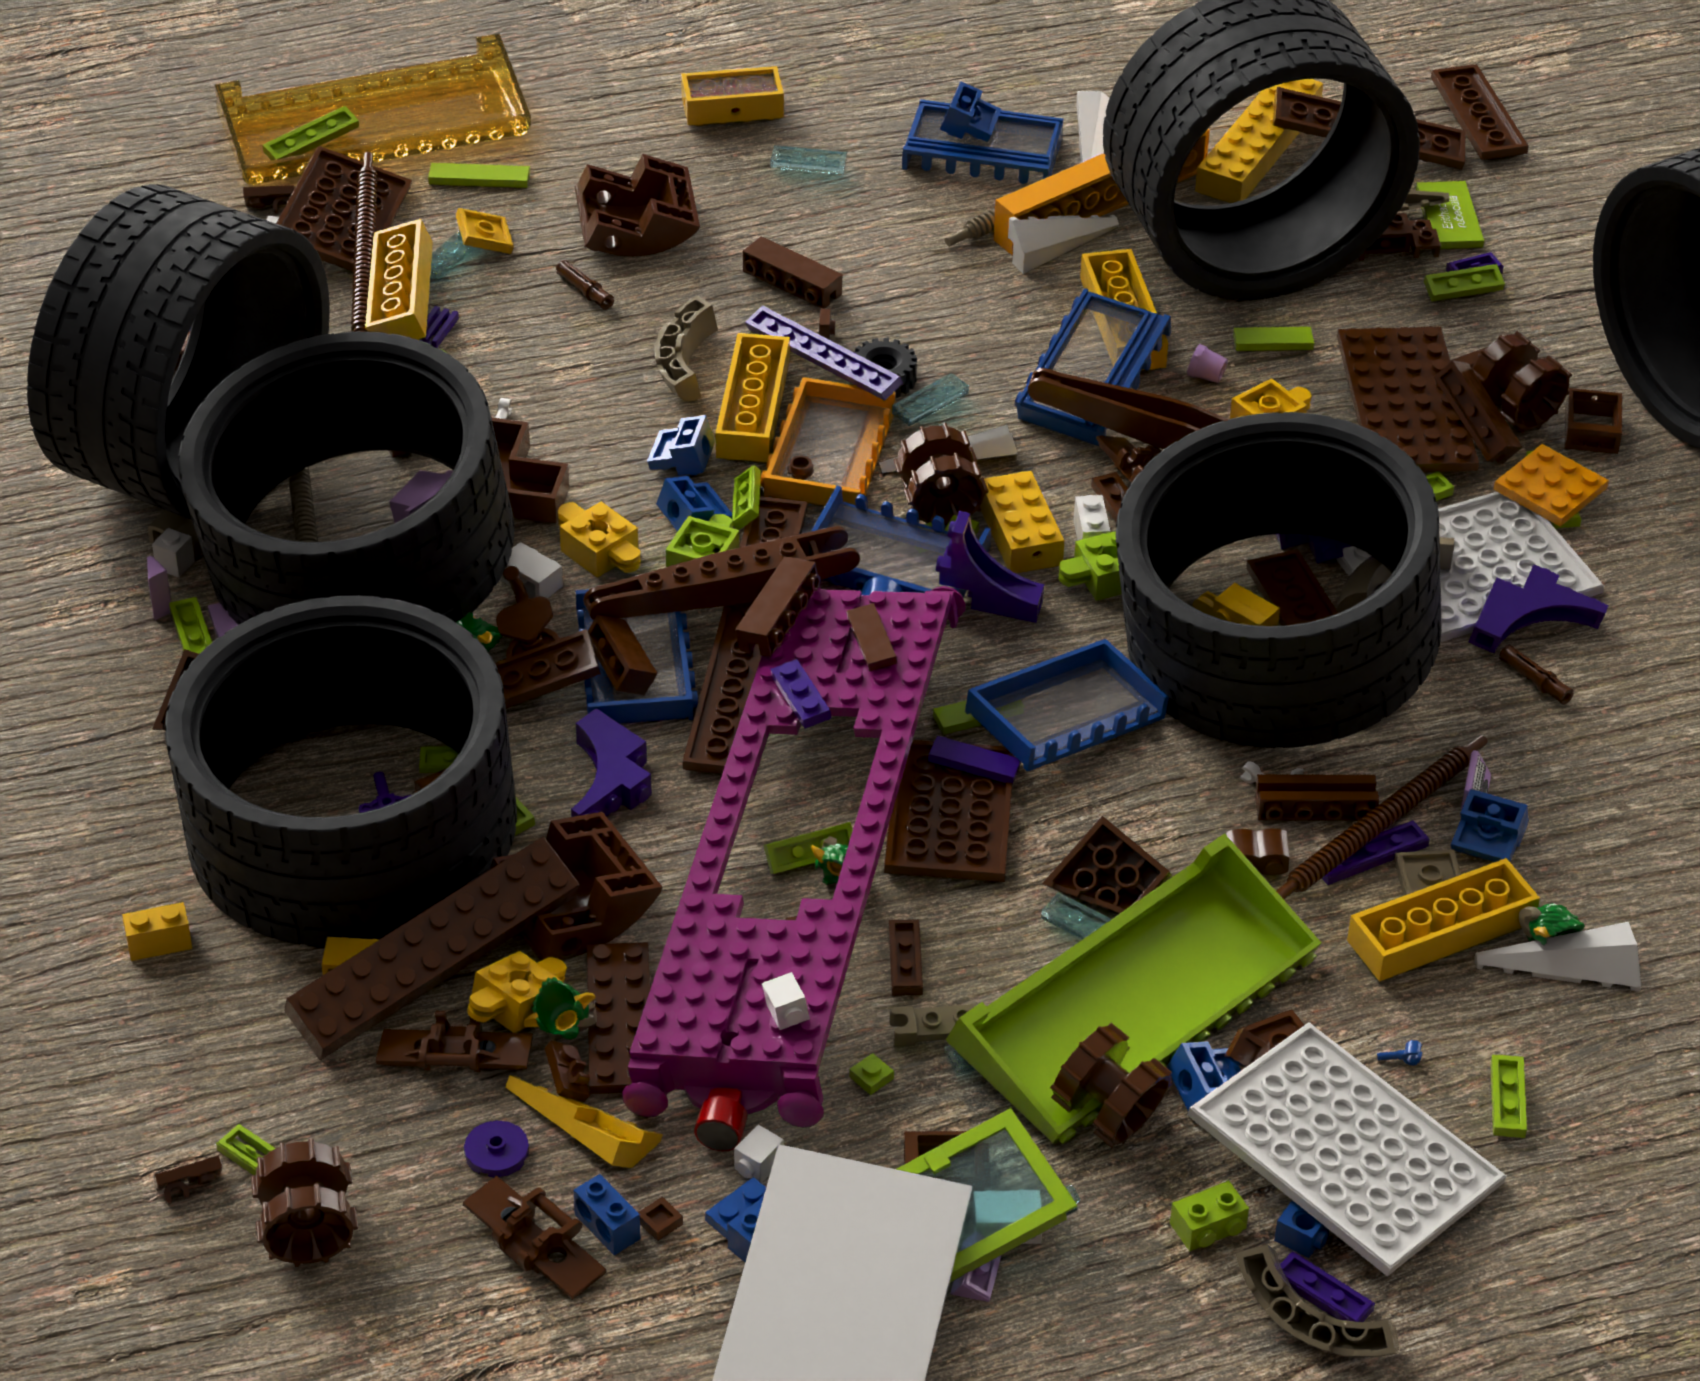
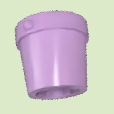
M1199 344L1191 358L1187 375L1219 383L1225 372L1228 359Z

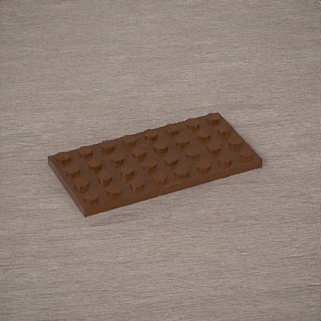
M1441 327L1338 329L1337 340L1359 426L1368 428L1396 444L1416 462V466H1419L1423 472L1478 471L1479 460L1473 439L1434 379V376L1451 362Z

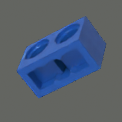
M601 1174L573 1190L575 1216L613 1255L618 1254L641 1239L640 1214Z
M1292 1200L1277 1220L1274 1241L1310 1258L1316 1248L1321 1250L1324 1247L1329 1236V1229Z

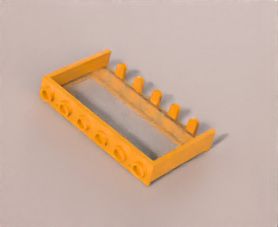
M803 377L799 387L794 388L793 404H788L786 420H782L780 426V437H775L774 453H769L767 459V471L763 470L761 474L760 486L764 487V497L771 496L780 499L807 501L809 504L826 506L836 486H841L843 502L856 505V497L859 494L865 496L867 494L895 414L896 392L884 401L855 385ZM795 456H807L812 461L814 473L805 480L795 479L787 471L790 460Z

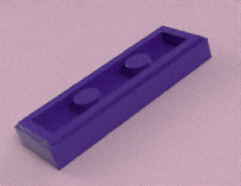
M941 736L936 737L928 756V762L1003 783L1009 782L1012 785L1021 761L1016 757Z
M1292 1251L1280 1264L1284 1275L1297 1294L1332 1317L1343 1321L1364 1322L1374 1311L1375 1303L1297 1253Z

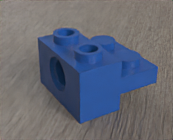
M960 81L940 130L960 139L963 138L966 132L976 139L988 142L1001 108L981 100L980 97L983 91Z
M707 416L681 418L677 428L659 430L647 460L650 470H667L676 467L678 475H697L703 473L716 442Z
M689 476L665 478L656 505L677 532L688 516L709 521L715 514H724L732 519V512L708 482L693 483Z
M1470 789L1460 813L1461 820L1451 842V850L1491 862H1497L1505 858L1511 862L1516 847L1520 846L1529 823L1528 805Z
M1206 1041L1181 1043L1167 1068L1172 1072L1173 1082L1188 1111L1191 1106L1241 1071L1239 1065L1224 1057L1228 1048L1212 1049L1209 1042Z
M754 1177L705 1212V1221L728 1240V1249L744 1262H746L766 1187Z

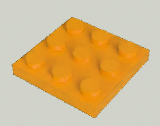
M1541 444L1499 477L1494 483L1493 490L1561 527L1605 491L1609 480L1552 448Z

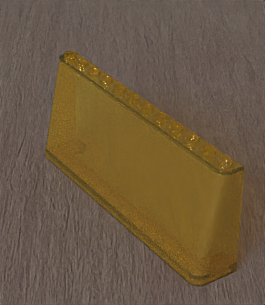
M500 33L476 37V55L242 97L239 80L215 84L216 106L220 121L244 182L253 185L302 176L317 148L302 155L270 160L263 152V144L343 106H346L359 120V127L321 145V147L362 162L365 152H371L373 154V162H379L523 135L531 126V115Z

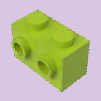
M1228 1180L1173 1202L1170 1225L1190 1252L1200 1247H1208L1217 1240L1227 1236L1238 1235L1247 1228L1249 1207Z

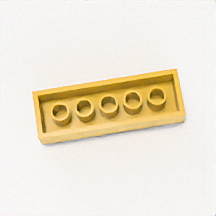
M422 219L374 232L365 324L367 332L397 334L417 340L426 337L433 241Z
M1132 249L1082 254L1080 279L1083 288H1087L1088 292L1157 314ZM1092 311L1114 367L1137 326ZM1162 334L1161 350L1159 352L1155 350L1151 352V366L1149 370L1166 368L1168 354L1166 335Z
M746 333L737 334L715 433L716 458L767 462L769 453L772 451L790 363V337Z
M1505 858L1351 915L1347 941L1380 982L1521 929L1522 927L1519 922L1520 910L1528 906L1537 908L1540 897L1509 860Z

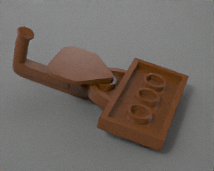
M516 566L507 567L503 572V577L509 582L517 604L504 608L496 617L498 631L501 636L514 639L507 649L506 659L495 662L503 684L506 709L601 674L588 629L560 639L555 631L545 628L553 618L551 603L548 598L543 596L529 599V595L519 575L520 571Z

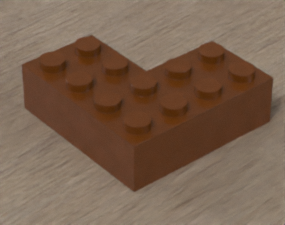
M491 417L513 518L557 524L558 509L564 504L570 489L568 464L526 458L530 449L529 422Z

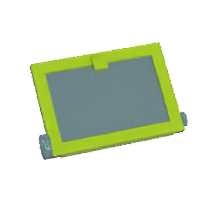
M1011 1108L896 1169L972 1186V1193L950 1283L962 1277L965 1273L975 1270L1067 1220L1068 1215L1078 1210L1077 1203L1080 1202L1079 1195L1073 1185L1069 1184L1066 1187L1063 1185Z

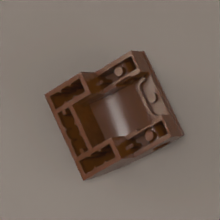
M642 154L631 177L587 164L578 183L575 185L584 247L592 251L630 257L652 255L678 246L692 237L700 228L688 167Z
M603 812L552 820L546 840L578 881L579 887L573 899L551 913L537 915L535 923L521 931L520 934L540 961L548 957L563 960L587 953V944H606L632 926L654 903L661 893L662 886ZM514 854L493 858L490 870Z

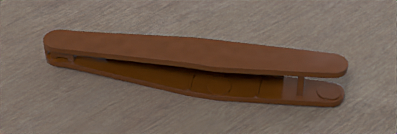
M1039 368L1033 372L1027 390L1029 396L1037 402L1052 406L1161 449L1167 448L1186 435L1204 427L1229 420L1184 401L1063 374L1047 368Z
M834 526L714 553L616 582L599 585L588 590L584 595L583 601L593 620H595L597 614L615 618H628L729 606L755 601L785 556L815 562L820 580L856 568L860 562V555L854 548L840 549L847 543L848 533L843 527Z

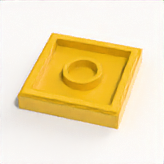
M458 208L456 219L464 245L507 254L512 253L514 245L505 217Z

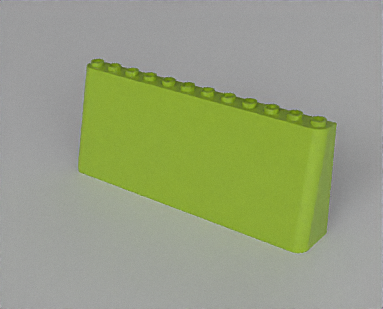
M1224 833L1205 846L1192 864L988 1006L981 1002L959 1017L946 1041L1053 1144L1058 1141L1065 1144L1077 1133L1076 1128L1082 1124L1086 1128L1094 1122L1103 1105L1095 1098H1092L1082 1109H1073L1069 1113L1051 1098L1053 1091L1050 1087L1055 1082L1061 1066L1065 1064L1076 1050L1079 1043L1096 1031L1099 1026H1108L1110 1023H1113L1130 1037L1127 1041L1130 1049L1126 1052L1120 1064L1129 1073L1138 1067L1142 1061H1151L1152 1058L1157 1059L1167 1067L1165 1063L1172 1059L1181 1043L1204 1042L1211 1035L1210 1030L1215 1027L1217 1030H1221L1232 1020L1231 1015L1236 1011L1241 1015L1253 1005L1254 1002L1252 1000L1259 996L1263 999L1275 988L1273 984L1280 980L1283 984L1296 973L1295 968L1299 965L1305 968L1317 958L1314 952L1322 942Z

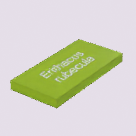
M1466 181L1417 182L1416 191L1449 193V202L1421 207L1424 219L1430 220L1432 229L1437 230L1441 244L1440 249L1483 248L1484 238Z

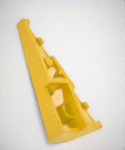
M509 1075L505 1088L613 1166L633 1168L661 1142L663 1136L661 1133L640 1129L633 1122H625L610 1115L608 1112L580 1101L556 1096L548 1092L547 1088L534 1086L517 1076Z

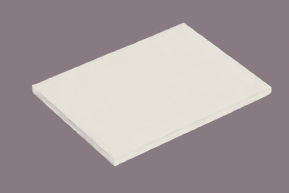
M1493 492L1438 509L1440 537L1454 538L1451 569H1440L1441 642L1473 632L1496 578L1509 581L1523 588L1533 564L1559 574L1557 584L1569 587L1585 596L1591 597L1603 593L1604 585L1547 519L1499 492ZM1351 546L1344 548V557L1337 558L1336 560L1349 576L1356 567L1371 555ZM1380 583V584L1374 589L1373 593H1374L1376 590H1378L1383 584Z
M1309 1022L1191 1106L1187 1116L1386 1276H1389L1504 1184L1507 1177Z
M778 1144L712 1381H926L972 1193V1186Z

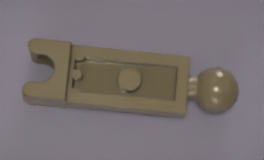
M976 1004L915 1009L913 1006L893 1007L890 1011L889 1023L894 1027L900 1026L895 1028L893 1045L911 1046L915 1045L916 1042L946 1040L959 1017L974 1008Z

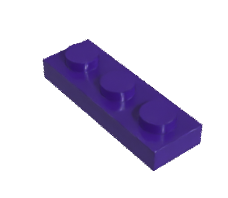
M798 659L770 669L774 682L804 729L832 719L829 707Z

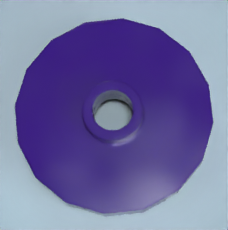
M498 1120L485 1122L475 1127L466 1137L464 1144L466 1163L478 1174L482 1172L488 1174V1177L493 1178L495 1176H509L522 1168L525 1159L529 1155L527 1135L519 1126L511 1122Z

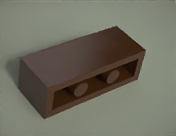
M597 614L588 632L591 636L596 657L616 691L645 695L658 674L625 619Z

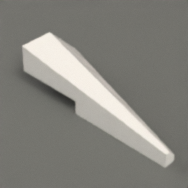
M1102 91L1077 92L1081 163L1104 153L1103 123L1104 117H1106L1105 112L1109 97Z
M1079 215L1048 216L1047 219H1037L1032 216L1028 217V219L1020 220L1016 217L1009 218L1008 238L1013 242L1012 263L1024 274L1119 227L1117 217L1110 215L1107 218H1100L1097 215H1091L1090 218H1081Z
M1007 425L968 436L969 447H973L977 460L1018 454ZM895 458L879 462L882 473L897 471L893 461Z
M1629 922L1547 938L1545 946L1538 941H1531L1481 951L1475 954L1474 959L1477 969H1482L1483 966L1503 968L1504 973L1513 974L1514 970L1532 972V977L1581 983L1583 979L1602 982V987L1611 988L1613 984L1630 986L1631 991H1640L1641 988L1638 947Z

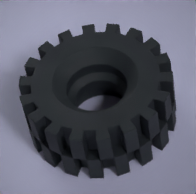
M878 338L872 339V343L865 341L862 343V347L858 345L855 348L854 353L900 376L903 384L895 391L896 398L901 397V392L906 395L909 393V388H914L917 374V356L913 348L909 349L908 344L903 343L900 345V340L896 339L893 342H889V338H883V341H878Z

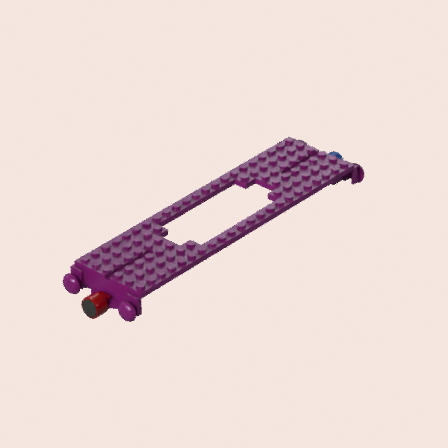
M884 577L869 579L864 584L862 591L825 590L819 587L810 597L806 608L797 617L794 626L785 635L781 646L777 647L771 657L761 656L629 1052L631 1059L628 1071L632 1084L627 1085L623 1089L622 1098L628 1110L634 1114L647 1118L656 1117L668 1107V1093L675 1089L685 1090V1094L691 1103L700 1109L694 1128L697 1140L704 1146L717 1151L733 1150L742 1140L748 1114L764 1110L776 1101L778 1112L782 1119L792 1126L800 1128L812 1127L824 1117V1109L822 1107L824 1098L818 1075L819 1067L946 621H950L951 628H956L958 617L962 616L966 610V603L961 593L954 588L942 586L931 591H925V593L903 592L895 581ZM874 603L895 652L897 664L869 672L847 619L846 611ZM798 659L829 707L831 716L857 717L853 728L855 737L880 739L833 899L802 898L796 920L740 918L744 906L743 896L717 893L769 734L798 735L801 723L774 682L770 670ZM792 972L805 996L810 1019L779 1030L767 1007L762 983Z

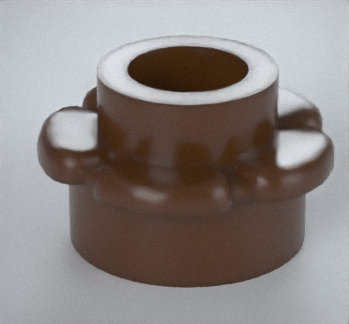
M800 455L790 460L787 471L795 479L805 480L814 473V466L809 457Z

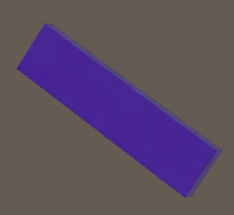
M1412 820L1380 833L1322 879L1327 885L1333 884L1394 860L1395 853L1416 852L1429 847L1430 839Z

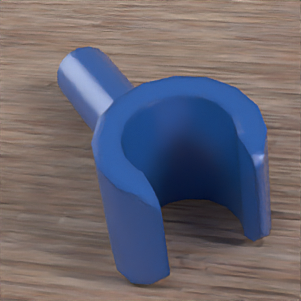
M1410 1040L1406 1043L1405 1050L1377 1053L1378 1061L1398 1059L1414 1066L1421 1060L1422 1044L1419 1041Z

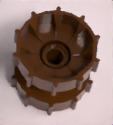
M1516 331L1515 334L1499 335L1498 339L1486 350H1482V354L1477 360L1473 371L1494 404L1502 405L1500 413L1503 418L1523 434L1525 430L1540 429L1541 425L1547 422L1554 414H1558V409L1566 396L1570 394L1568 390L1570 385L1569 378L1572 374L1549 355L1544 359H1538L1540 349L1520 332Z
M943 423L942 426L927 428L920 426L919 431L912 434L906 440L900 441L902 446L899 449L898 457L893 459L897 473L901 474L907 503L912 505L911 509L918 511L919 520L925 523H932L935 516H940L944 519V526H947L953 515L958 516L959 511L968 512L970 516L976 511H981L980 505L983 502L984 494H987L989 491L984 478L981 477L973 447H969L970 442L966 431L960 432L955 428L948 427L947 423Z
M1110 1023L1108 1026H1099L1096 1031L1079 1043L1076 1050L1065 1064L1061 1066L1055 1082L1050 1087L1053 1091L1051 1098L1069 1113L1073 1109H1082L1092 1098L1101 1103L1103 1107L1093 1122L1096 1128L1093 1133L1111 1148L1121 1143L1125 1144L1127 1139L1144 1126V1123L1150 1118L1157 1107L1162 1104L1161 1101L1166 1095L1168 1088L1172 1085L1170 1078L1172 1072L1155 1058H1152L1151 1061H1142L1130 1073L1120 1065L1126 1052L1130 1049L1127 1043L1130 1037L1113 1023Z
M310 1138L309 1141L289 1144L281 1142L279 1144L280 1147L270 1151L264 1157L257 1158L256 1175L251 1176L253 1198L259 1199L263 1209L260 1220L255 1222L257 1243H263L266 1251L269 1253L270 1260L277 1258L284 1262L294 1263L295 1267H299L300 1264L319 1261L327 1263L329 1258L337 1255L343 1249L351 1248L353 1230L358 1229L356 1208L350 1207L345 1198L348 1185L353 1183L350 1163L344 1162L339 1152V1146L330 1147L323 1143L314 1142L313 1138Z

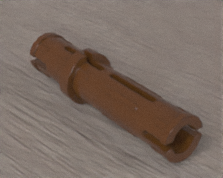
M562 260L558 263L556 273L583 292V296L587 300L594 301L603 310H607L613 305L614 297L603 290L600 283L590 280L567 260Z
M1511 644L1506 645L1501 650L1499 659L1537 685L1536 687L1539 691L1548 693L1562 705L1567 704L1572 699L1574 690L1559 681L1556 674L1552 671H1546Z

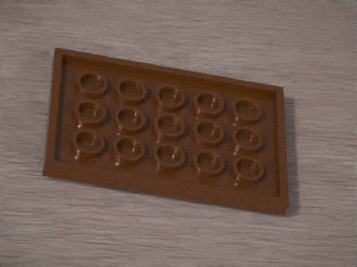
M318 146L276 224L293 229L304 235L312 243L314 249L317 250L322 261L353 272L357 174L363 167V162ZM373 166L377 173L375 232L391 227L411 188L412 180Z
M913 740L889 822L884 873L1005 882L1012 783H1003L928 762L929 752L934 741ZM970 744L1014 757L1004 746Z

